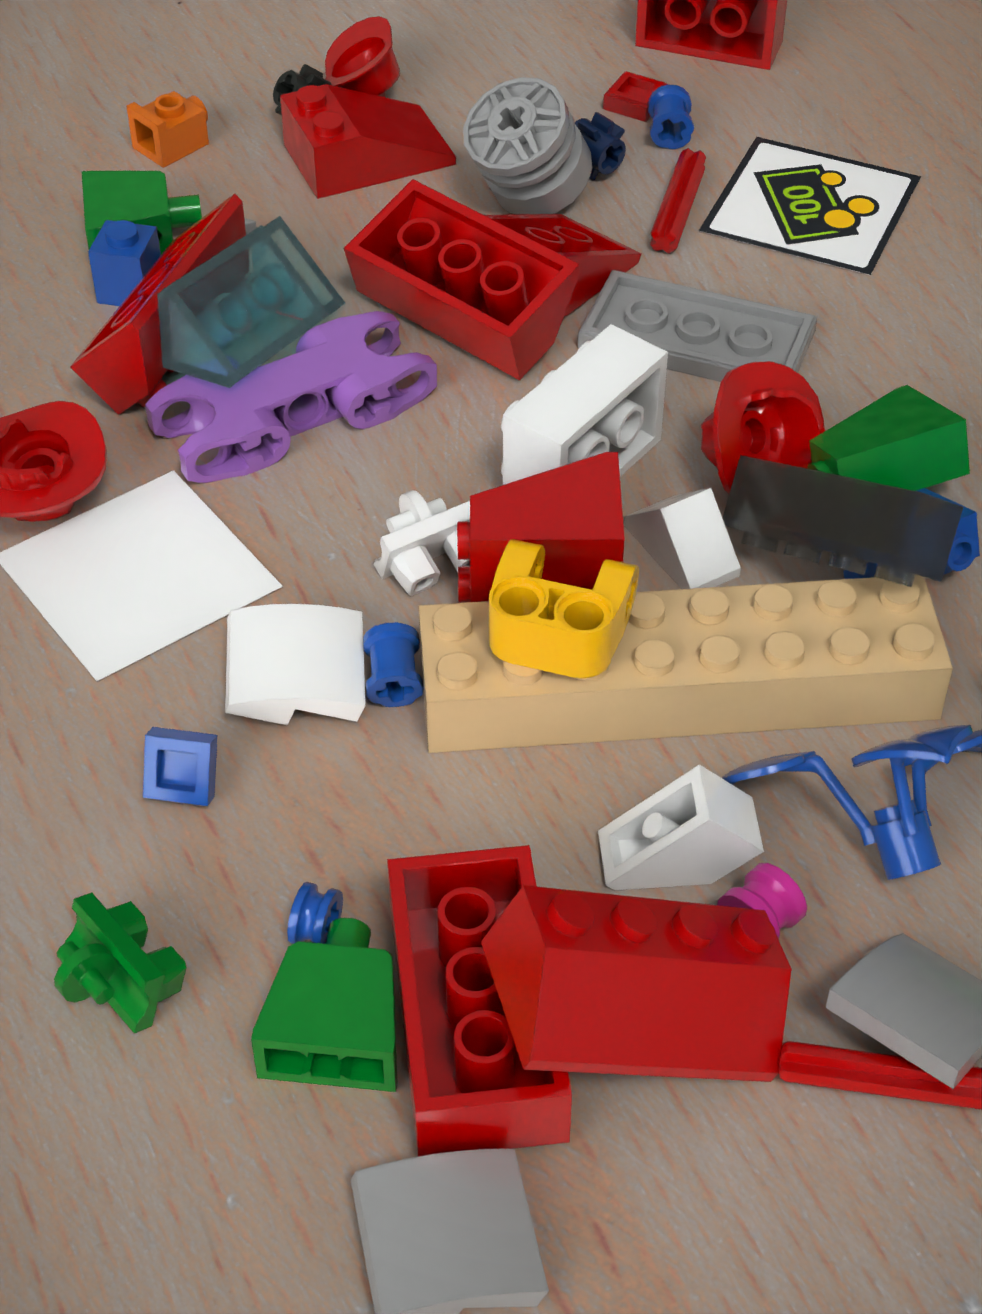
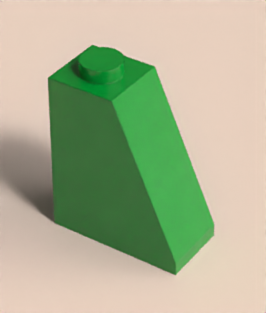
M908 385L894 389L809 441L812 463L807 466V478L810 488L816 497L824 500L841 514L970 474L966 419Z

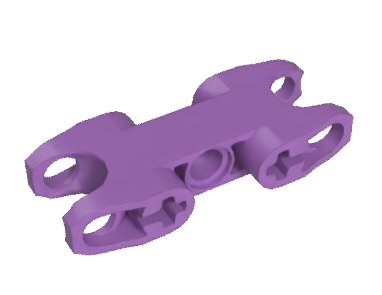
M374 311L340 317L308 330L300 338L295 354L252 370L242 372L233 362L220 361L189 372L160 389L145 404L148 426L155 435L167 438L193 434L178 449L181 472L188 481L208 483L245 476L278 462L288 451L291 436L341 417H344L350 425L358 429L370 428L394 419L405 410L422 401L437 387V364L430 356L418 352L390 356L401 344L399 338L400 322L393 314ZM377 328H385L381 339L371 345H366L365 339L372 331ZM421 371L418 380L413 385L404 389L396 388L398 381L414 372ZM184 401L190 404V408L172 418L162 419L164 411L175 402ZM219 447V452L212 461L204 465H195L198 456L203 452Z

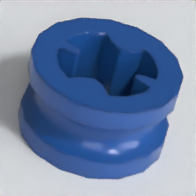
M303 883L294 899L288 921L287 936L291 944L297 941L304 942L305 940H310L312 943L326 944L330 923L335 919L341 918L343 908V893L341 890L331 888L326 894H321L318 892V886L315 883Z

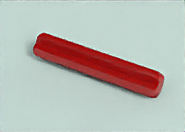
M687 148L679 155L651 230L652 239L650 245L656 252L664 250L669 254L678 247L705 171L704 163L706 156L701 150L693 152Z
M794 1041L784 1042L781 1048L778 1072L779 1077L785 1082L982 1110V1068L972 1067L956 1087L952 1089L901 1056Z

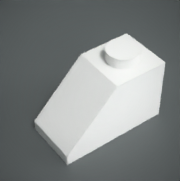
M700 764L598 830L605 884L615 891L712 884L764 852L753 797Z

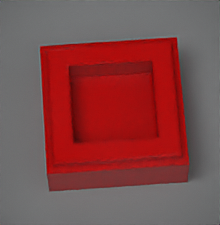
M626 71L604 94L603 109L647 122L651 117L648 111V100L652 92L668 84Z

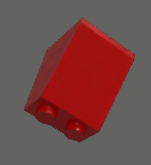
M604 452L471 495L470 522H457L458 560L470 559V566H458V603L489 601V594L498 564L506 545L511 539L544 546L545 560L541 579L593 590L605 559L623 562L625 537L618 452Z

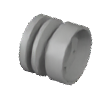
M520 77L505 81L484 93L469 111L463 127L464 146L499 204L511 214H555L574 202L586 187L592 171L591 151L576 126L575 120L569 112L564 99L555 86L540 78Z

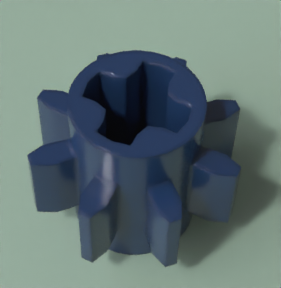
M595 112L591 121L587 118L577 120L575 124L591 151L592 171L589 178L595 180L598 172L605 175L614 172L622 163L626 153L625 143L620 140L625 130L599 112Z

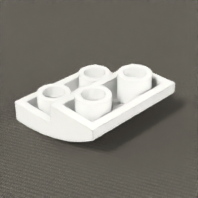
M270 604L230 611L227 618L225 713L288 725L295 709L358 721L366 706L362 611L311 604Z

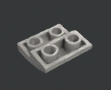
M904 933L896 935L874 948L829 989L826 1003L828 1010L952 1089L956 1087L974 1064L982 1058V981Z
M479 1149L430 1154L380 1164L356 1171L352 1176L351 1185L375 1314H460L463 1308L537 1307L549 1292L515 1149Z

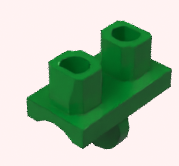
M92 892L74 898L72 909L76 913L77 922L72 933L56 953L62 964L55 975L54 986L67 1001L78 1002L92 997L99 1005L108 1002L134 1034L152 1027L158 1002L181 991L187 969L186 962L172 946L162 947L147 954L142 950L141 947L145 945L148 926L145 916L132 901L106 909Z

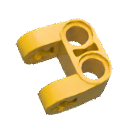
M515 539L509 540L498 564L489 594V646L492 653L499 659L511 664L574 678H590L604 672L611 663V659L623 637L633 608L639 579L638 565L605 559L593 590L541 579L545 560L544 546Z

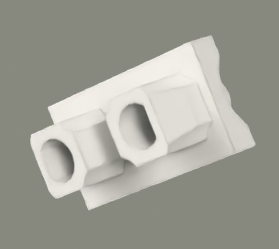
M415 490L401 494L399 497L401 514L386 520L390 534L381 537L382 555L375 560L374 566L382 579L394 575L408 595L413 596L430 589L438 582L440 571L433 558L447 553L457 572L458 566H470V559L458 560L457 522H470V501L447 510L441 498L426 503L421 494Z

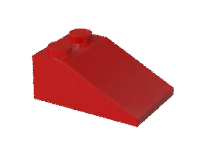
M328 84L304 86L298 91L280 95L284 146L317 199L456 165L455 154L420 105Z
M562 214L485 215L580 264L581 273L564 316L569 315L599 293L612 270L626 273L639 263L642 254Z

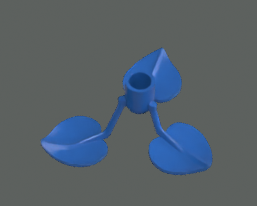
M971 725L930 729L915 734L909 739L880 744L853 757L851 760L854 767H859L879 759L890 758L898 803L875 810L874 814L877 820L875 825L870 824L823 758L816 755L815 751L784 754L742 765L721 778L734 785L741 780L779 771L814 772L818 774L859 829L864 846L873 843L877 844L887 880L896 879L941 865L930 830L932 824L927 811L925 774L939 761L948 764L955 753L967 751L982 753V730L973 732ZM912 765L913 800H911L905 766Z

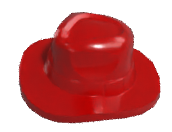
M772 361L751 362L727 372L720 383L714 412L701 424L702 452L717 468L724 490L741 504L763 510L786 508L801 502L812 491L807 478V466L812 463L809 441L825 432L824 418L817 394L799 373L788 366Z
M55 401L0 418V517L15 518L18 521L29 522L58 519L69 514L77 500L95 489L106 470L107 449L102 430L96 418L86 408L74 402Z

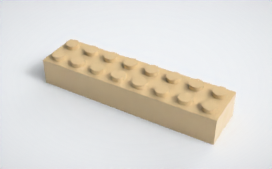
M924 574L636 592L626 629L611 659V663L604 672L590 678L569 677L511 664L499 659L492 653L489 646V601L418 605L420 658L428 753L940 720L953 670Z

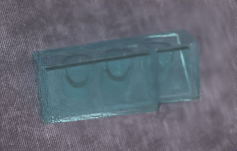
M279 216L264 227L262 225L157 294L163 368L230 388L345 304V301L281 216Z

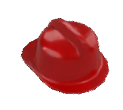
M380 16L368 17L356 22L343 31L327 51L325 80L331 82L333 86L385 97V92L396 83L400 76V68L392 48V29L389 21Z

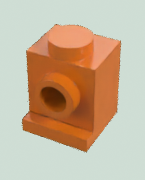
M173 91L157 97L155 101L143 107L135 102L126 106L132 147L163 168L209 144L206 123L208 113L205 105L197 96L192 95L185 98Z

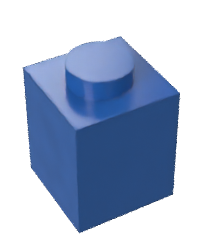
M106 220L88 251L97 303L120 306L159 259L161 252L157 226L134 224L126 220Z

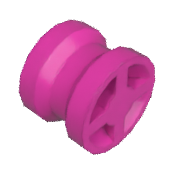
M759 863L745 875L742 888L732 887L717 901L719 906L765 910L771 924L775 928L778 939L781 928H792L806 916L807 912L805 896L797 883L786 872L769 863Z

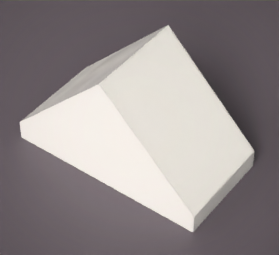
M711 488L675 495L624 516V526L681 589L716 587L740 576L741 567Z

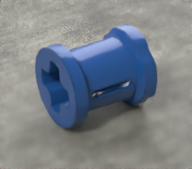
M677 85L661 86L652 92L648 100V111L653 119L650 127V136L653 142L661 148L678 149L685 146L691 140V134L694 131V123L689 115L692 102L689 93L683 87Z
M398 622L384 623L369 629L363 636V650L371 659L372 676L366 681V696L371 702L385 707H401L413 703L418 697L422 696L423 679L415 671L414 655L420 648L419 633L415 628Z

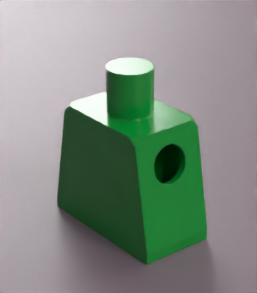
M81 171L85 231L89 249L106 220H126L134 224L157 226L162 255L174 240L172 229L191 227L202 219L199 194L168 197L166 176L161 171Z
M338 918L329 925L326 944L297 941L288 946L251 1036L258 1079L396 1092L398 1079L393 957L385 949L369 948L371 929L367 924L354 918Z

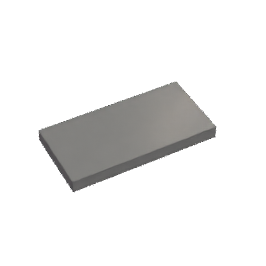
M612 270L578 332V348L586 341L594 339L612 324L667 351V369L721 382L727 372L738 366L751 362L772 361L788 366L798 373L816 331L818 316Z

